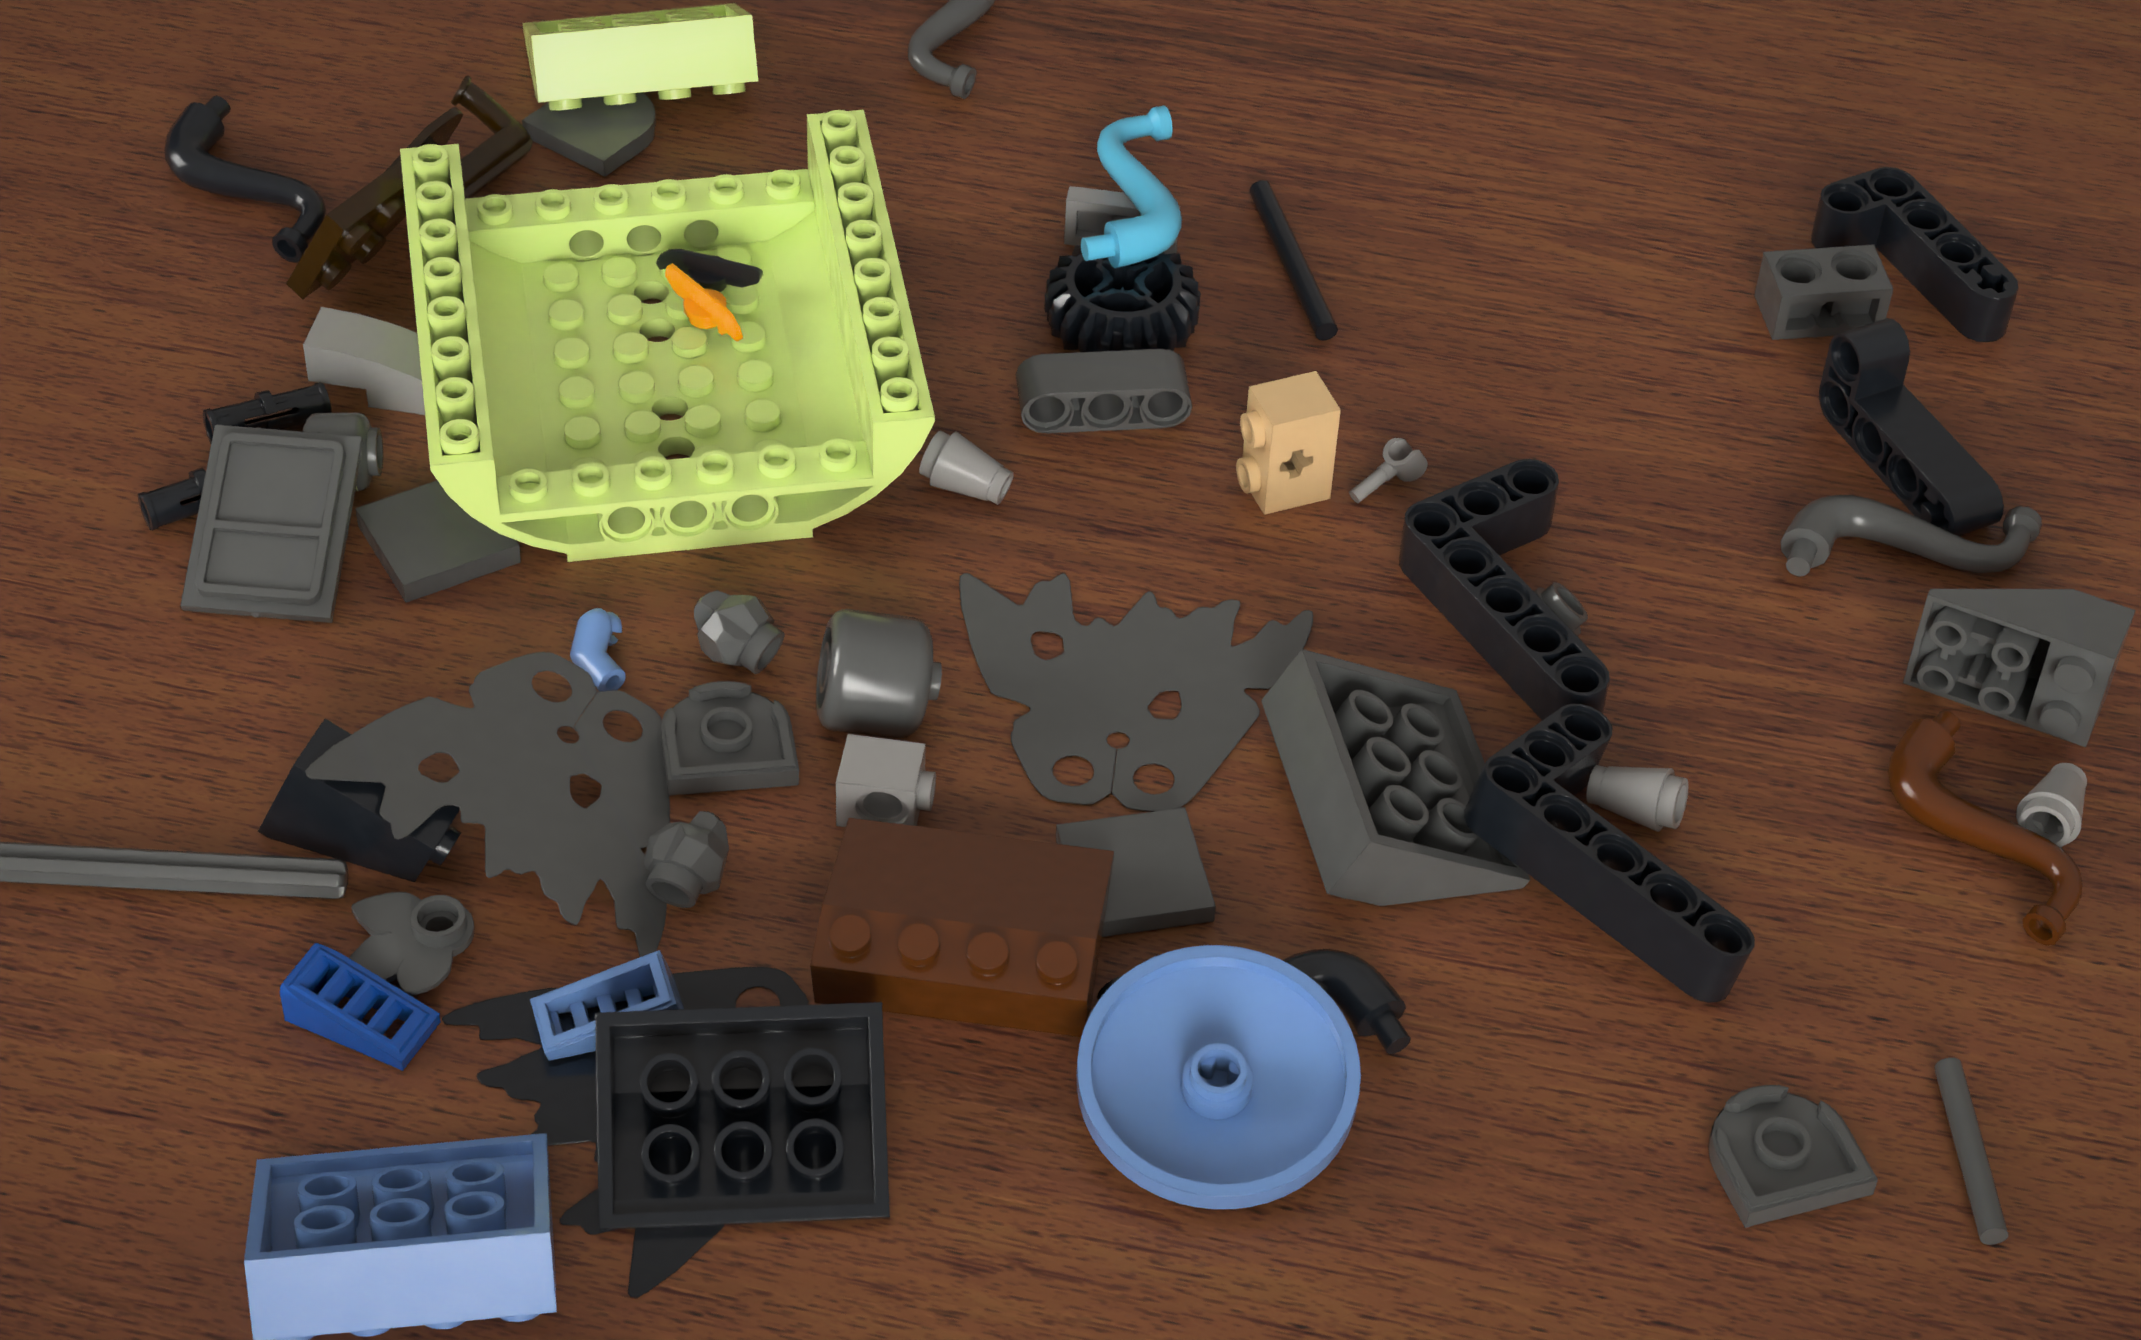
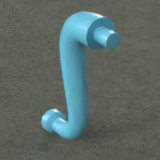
M1165 105L1151 108L1147 115L1117 120L1101 131L1097 142V152L1101 164L1132 201L1141 216L1109 221L1105 224L1103 235L1082 238L1081 252L1085 261L1108 258L1110 264L1115 269L1155 257L1175 243L1182 226V216L1178 202L1168 188L1123 145L1127 141L1151 136L1156 141L1170 139L1173 132L1172 119Z

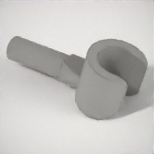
M1403 438L1389 440L1383 449L1385 461L1377 467L1376 471L1349 491L1351 498L1356 503L1361 502L1395 475L1404 482L1417 480L1424 474L1428 465L1420 450L1412 451L1411 446Z

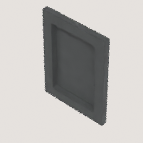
M215 425L180 605L182 610L252 616L254 618L264 617L332 623L364 445L362 436Z

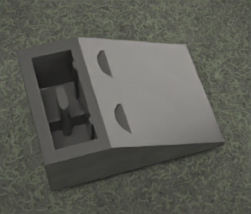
M1930 589L1903 683L2086 747L2107 697L2136 610L2075 589Z

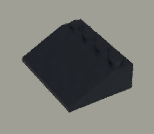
M882 1002L595 1013L599 1230L890 1218Z

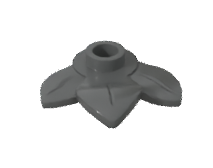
M390 892L365 898L352 904L351 910L358 923L371 936L349 958L389 983L398 980L400 989L410 996L424 993L437 987L447 978L451 972L453 957L462 953L471 944L475 934L473 917L460 901L447 895H434L421 900L411 893Z

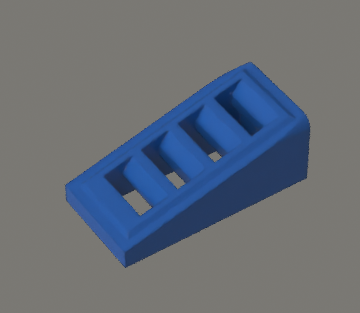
M315 943L280 987L285 1021L402 1071L441 1022L440 1013L345 955L319 943ZM344 996L350 998L343 1009L337 1007ZM371 1008L378 1010L367 1025L361 1022ZM396 1018L404 1021V1024L392 1039L384 1036V1033Z

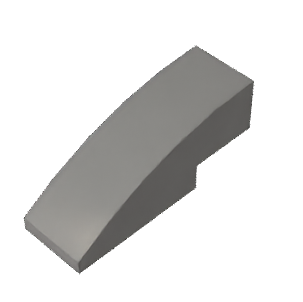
M321 307L303 344L308 381L366 389L368 407L425 415L417 333L399 325L362 314Z

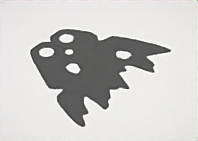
M969 573L962 574L959 581L961 609L977 665L991 694L1011 699L1030 708L1028 713L1017 718L1013 723L1011 743L1035 789L1047 799L1063 803L1094 804L1111 794L1112 789V795L1126 808L1153 812L1181 808L1187 804L1203 788L1259 717L1260 710L1257 703L1244 690L1248 688L1270 689L1301 649H1304L1313 624V612L1304 610L1289 624L1282 625L1275 620H1271L1253 639L1237 646H1232L1234 621L1240 608V601L1229 599L1222 601L1213 608L1199 607L1186 617L1178 618L1171 609L1158 606L1156 597L1151 591H1148L1118 625L1113 626L1102 618L1097 617L1090 625L1084 626L1074 618L1070 580L1064 573L1056 576L1051 581L1037 582L1023 605L1015 604ZM1039 631L1059 635L1063 639L1064 653L1050 660L1039 658L1033 650L1031 636ZM1165 691L1179 692L1182 707L1175 719H1157L1148 710L1150 703L1160 693ZM1120 732L1127 735L1130 742L1126 747L1116 749L1107 743L1108 736L1112 733ZM1077 756L1091 763L1094 768V774L1092 779L1083 785L1069 786L1062 784L1053 775L1054 764L1061 758ZM1147 764H1157L1169 769L1174 775L1175 782L1173 787L1167 792L1149 794L1137 788L1134 784L1133 776L1140 767Z
M536 652L488 668L480 672L475 677L474 683L469 686V694L474 704L473 708L450 704L430 696L417 700L378 718L333 745L305 771L310 779L384 784L386 787L380 806V815L384 820L391 823L393 836L398 840L411 834L441 807H459L461 822L482 824L485 827V873L488 878L498 876L504 870H511L517 874H524L530 871L535 872L540 879L543 893L548 898L557 902L562 917L573 925H577L580 922L586 901L592 894L597 882L602 880L614 899L617 928L631 930L635 933L640 957L657 950L665 925L667 903L656 898L646 887V881L650 872L645 867V854L641 849L647 847L651 835L670 823V801L661 746L662 719L650 706L620 690L597 692L590 674L563 657L549 652ZM543 671L560 674L571 685V696L562 702H551L543 699L533 689V677ZM612 711H624L633 715L642 726L643 732L641 737L632 742H623L613 738L604 728V716ZM562 726L571 727L578 732L579 740L576 743L570 744L563 742L558 737L557 730ZM435 753H445L454 759L459 772L448 782H436L422 775L418 771V765L421 761ZM586 774L602 785L599 799L588 808L581 807L571 797L570 778L572 776Z

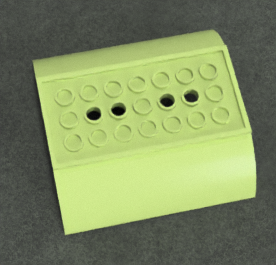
M833 110L828 113L807 114L808 169H780L773 172L742 175L722 174L716 177L684 180L665 179L658 182L626 185L607 184L601 187L569 190L549 189L543 192L511 195L491 194L476 198H465L459 144H426L420 147L400 149L430 470L447 495L471 517L497 533L533 547L565 553L567 555V562L811 538L813 537L814 528L850 513L877 496L901 475L921 450L935 423V414L864 110ZM669 249H685L755 266L763 271V276L757 284L743 288L727 285L720 292L726 298L727 308L740 326L743 339L735 341L727 333L721 335L718 333L717 326L710 329H701L689 322V318L684 313V299L672 289L665 277L666 269L660 270L657 267L656 262L661 253ZM647 299L662 300L655 304L642 303V301ZM658 336L669 338L668 340L662 342H652L647 340L649 338ZM667 414L682 416L677 420L670 421L659 418ZM673 454L689 456V458L668 460L665 457Z

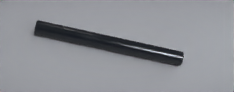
M1265 180L1257 181L1252 184L1249 190L1253 202L1316 337L1323 341L1329 340L1337 334L1338 327L1270 183Z

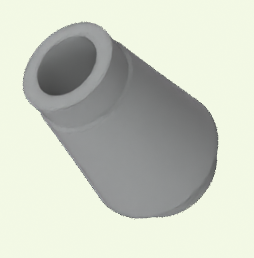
M941 430L938 431L930 441L919 468V474L929 478L930 486L984 501L989 500L997 505L1006 496L1014 476V472L1004 468L1002 464L957 431L952 435Z
M2059 763L2053 766L2050 772L2018 804L2016 810L2018 825L2049 839L2060 848L2074 841L2081 830L2087 787V777L2083 770L2071 763Z
M1596 765L1591 772L1588 782L1587 802L1599 805L1603 809L1657 832L1661 831L1663 827L1677 829L1686 808L1689 789L1688 779L1675 776L1673 768L1604 767Z

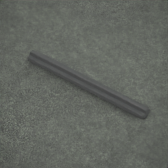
M0 842V882L321 899L343 898L348 885L347 864L341 859Z

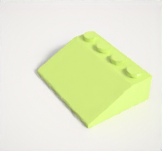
M735 3L523 23L535 97L538 102H548L550 110L581 108V98L603 96L605 105L635 103L637 101L636 93L658 91L660 100L682 99L691 97V88L712 86L713 94H734L746 91L745 82L758 81L752 15Z

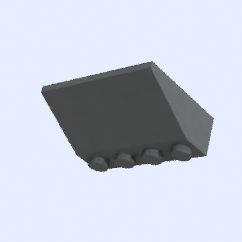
M1301 649L1261 702L1327 894L1378 906L1523 889L1530 881L1528 873L1476 835L1467 826L1464 819L1465 807L1485 762L1457 690Z

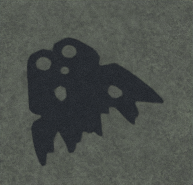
M736 967L672 973L684 1009L736 1008V1000L739 995L745 990L754 987H764L772 990L777 994L780 1006L808 1005L809 1003L806 995L792 977L776 968ZM558 988L521 992L477 1002L450 1012L442 1018V1021L446 1025L479 1026V1038L481 1040L518 1038L542 1046L530 999ZM655 994L644 996L643 999L644 1001H647L649 999L655 998L656 996ZM627 1000L615 1002L617 1012L629 1007ZM599 1006L587 1008L590 1022L595 1020V1013L600 1012ZM571 1012L559 1014L563 1032L575 1028ZM542 1046L540 1049L525 1054L507 1064L477 1073L479 1082L487 1087L503 1088L507 1095L513 1099L533 1100L541 1103L540 1108L534 1115L538 1128L532 1134L547 1133L548 1146L594 1142L596 1143L594 1160L598 1162L596 1051L549 1061ZM598 1189L568 1209L559 1220L560 1224L581 1226L585 1232L591 1235L616 1230H599ZM725 1225L636 1228L628 1285L630 1297L638 1298L679 1270Z

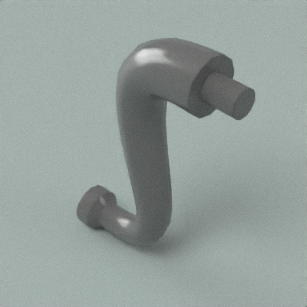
M949 0L929 17L911 37L908 45V59L913 69L933 82L948 86L951 94L966 99L975 84L976 69L965 64L956 68L939 61L932 54L943 43L981 18L993 6L995 0Z
M1834 495L1822 497L1804 506L1797 513L1780 542L1781 551L1787 558L1786 568L1795 576H1805L1810 572L1811 568L1824 564L1830 555L1835 540L1839 537L1847 536L1879 542L1958 570L1973 573H1994L2010 569L2020 562L2027 552L2029 543L2038 537L2042 527V518L2035 510L2029 507L2017 506L2012 508L2005 515L2003 521V532L2006 535L2005 540L1998 545H1985L1961 538L1907 512L1869 498L1854 495Z

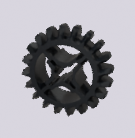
M1075 245L1072 255L1059 256L1058 265L1055 269L1050 270V277L1046 282L1044 311L1047 313V321L1051 327L1052 336L1062 339L1064 350L1078 349L1080 352L1166 349L1173 351L1174 348L1186 347L1187 339L1190 334L1195 332V325L1198 324L1201 293L1198 290V282L1195 281L1193 276V267L1182 265L1180 254H1165L1162 252L1150 259L1114 269L1108 258L1085 261L1082 256L1081 245Z

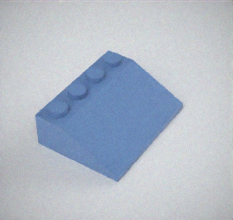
M547 1133L257 1159L244 1257L253 1340H309L317 1335L348 1332L356 1336L370 1337L382 1334L390 1328L426 1325L433 1329H450L471 1320L501 1318L509 1322H523L531 1320L540 1314L557 1312Z

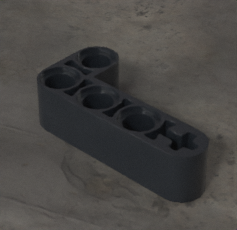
M1883 167L1830 183L1823 188L1811 234V242L1815 248L1874 245L1965 337L1978 342H1993L2004 336L2018 291L2017 279L1912 175L1898 168Z
M1885 318L1835 335L1829 345L1819 387L1820 407L1831 426L1914 516L1957 536H1962L1999 522L2003 516L2004 503L1996 482L1903 385L1910 359V346L1901 325L1894 319Z

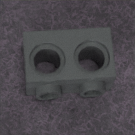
M1874 245L1766 251L1763 253L1754 296L1772 340L1835 336L1839 333L1885 319L1893 287Z

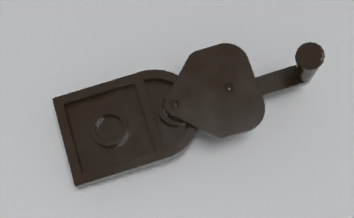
M467 75L454 94L451 104L456 106L459 103L494 133L492 137L461 159L465 198H471L523 159L532 147V139L525 127L484 90L472 83L471 77ZM457 107L451 108L431 122L407 148L420 147L426 144L446 145L460 123L463 113ZM401 156L383 174L325 216L286 283L302 299H305L322 285L327 290L335 287L349 272L352 266L351 263L358 259L362 264L367 263L383 247L386 242L385 237L406 217Z

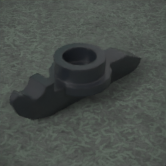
M669 249L661 253L656 262L660 270L666 269L668 265L673 263L704 289H712L718 292H722L727 285L743 288L757 284L763 276V271L758 267L685 249Z

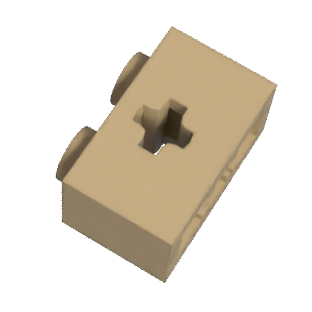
M1317 371L1249 386L1247 412L1243 413L1240 418L1241 433L1244 439L1243 456L1236 462V472L1242 490L1246 494H1252L1264 515L1327 500L1331 497L1341 409Z

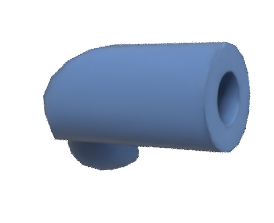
M594 608L584 613L577 621L570 658L575 665L590 674L594 686L600 692L618 690L625 682L626 673L609 656L607 648L617 643L618 639L612 633H622V623L615 613L606 612L602 608Z

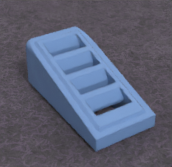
M661 951L652 952L531 998V1006L547 1059L551 1061L596 1051L595 1020L590 1022L587 1008L599 1006L600 1012H617L615 1002L627 1000L629 1007L618 1012L684 1009L674 976ZM655 994V998L644 1001V996ZM571 1012L575 1028L563 1032L559 1014Z

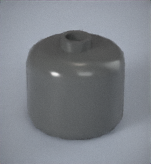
M841 609L835 612L828 620L824 632L818 664L816 708L821 724L826 729L832 731L892 738H907L916 732L924 719L928 700L936 701L939 696L942 678L941 662H933V640L927 625L922 620L909 616L852 609Z

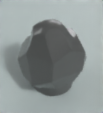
M716 590L703 595L694 607V619L698 628L697 636L701 651L713 662L740 667L744 666L752 673L758 674L772 661L783 643L785 633L773 625L775 620L762 601L756 596L729 595Z
M699 811L689 824L685 822L668 823L649 837L644 864L650 872L646 881V887L651 894L667 904L680 908H691L696 904L700 894H707L719 889L729 852L727 830L720 818L714 813Z

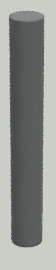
M1953 1057L1944 1058L1935 1064L1934 1070L1978 1235L1983 1244H1999L2005 1241L2009 1234L1962 1062Z

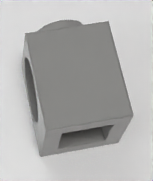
M847 734L836 779V826L846 827L849 818L917 826L920 810L931 811L936 787V772L925 771L926 744Z

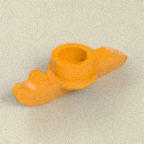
M673 263L666 267L665 277L675 293L684 299V313L693 326L701 329H710L717 326L718 333L721 335L727 333L735 341L743 339L740 326L727 308L726 298L722 293L712 289H704Z

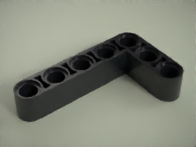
M1522 459L1410 506L1404 517L1399 566L1412 583L1541 720H1544L1562 706L1568 704L1587 705L1603 714L1610 681L1608 669L1499 556L1543 537L1548 533L1552 524L1559 484L1558 474L1553 467L1545 462L1536 459Z
M1568 704L1562 706L1492 755L1486 761L1465 807L1464 819L1467 826L1476 835L1683 992L1696 1000L1707 1003L1720 1002L1726 999L1755 946V939L1750 928L1574 796L1588 785L1593 768L1599 764L1613 731L1610 721L1600 711L1590 706Z

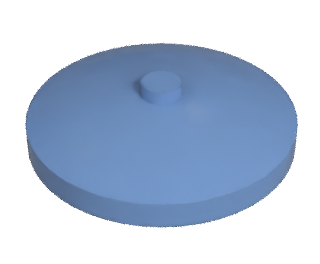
M1202 945L1169 951L1137 965L1121 976L1103 994L1090 1013L1079 1043L1076 1073L1078 1101L1084 1122L1092 1139L1111 1164L1141 1188L1175 1203L1205 1209H1240L1269 1203L1291 1194L1317 1177L1338 1154L1348 1137L1357 1109L1361 1082L1360 1058L1352 1030L1342 1011L1326 991L1308 975L1276 957L1251 949L1226 945Z

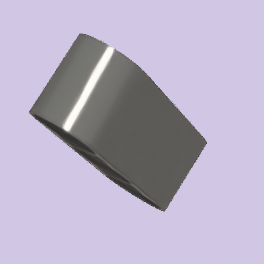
M1146 349L1040 354L1024 360L1016 372L1022 421L1028 429L1038 433L1168 428L1184 422L1192 410L1184 360L1178 353L1171 350Z

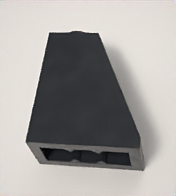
M324 719L293 764L258 832L269 839L335 859H341L345 862L411 882L416 881L428 860L441 866L462 833L450 826L460 811L459 807L443 806L436 810L407 837L399 840L395 839L391 823L384 820L380 815V806L386 787L384 784L376 782L318 780L307 777L305 771L315 760L333 745L352 735L329 720Z

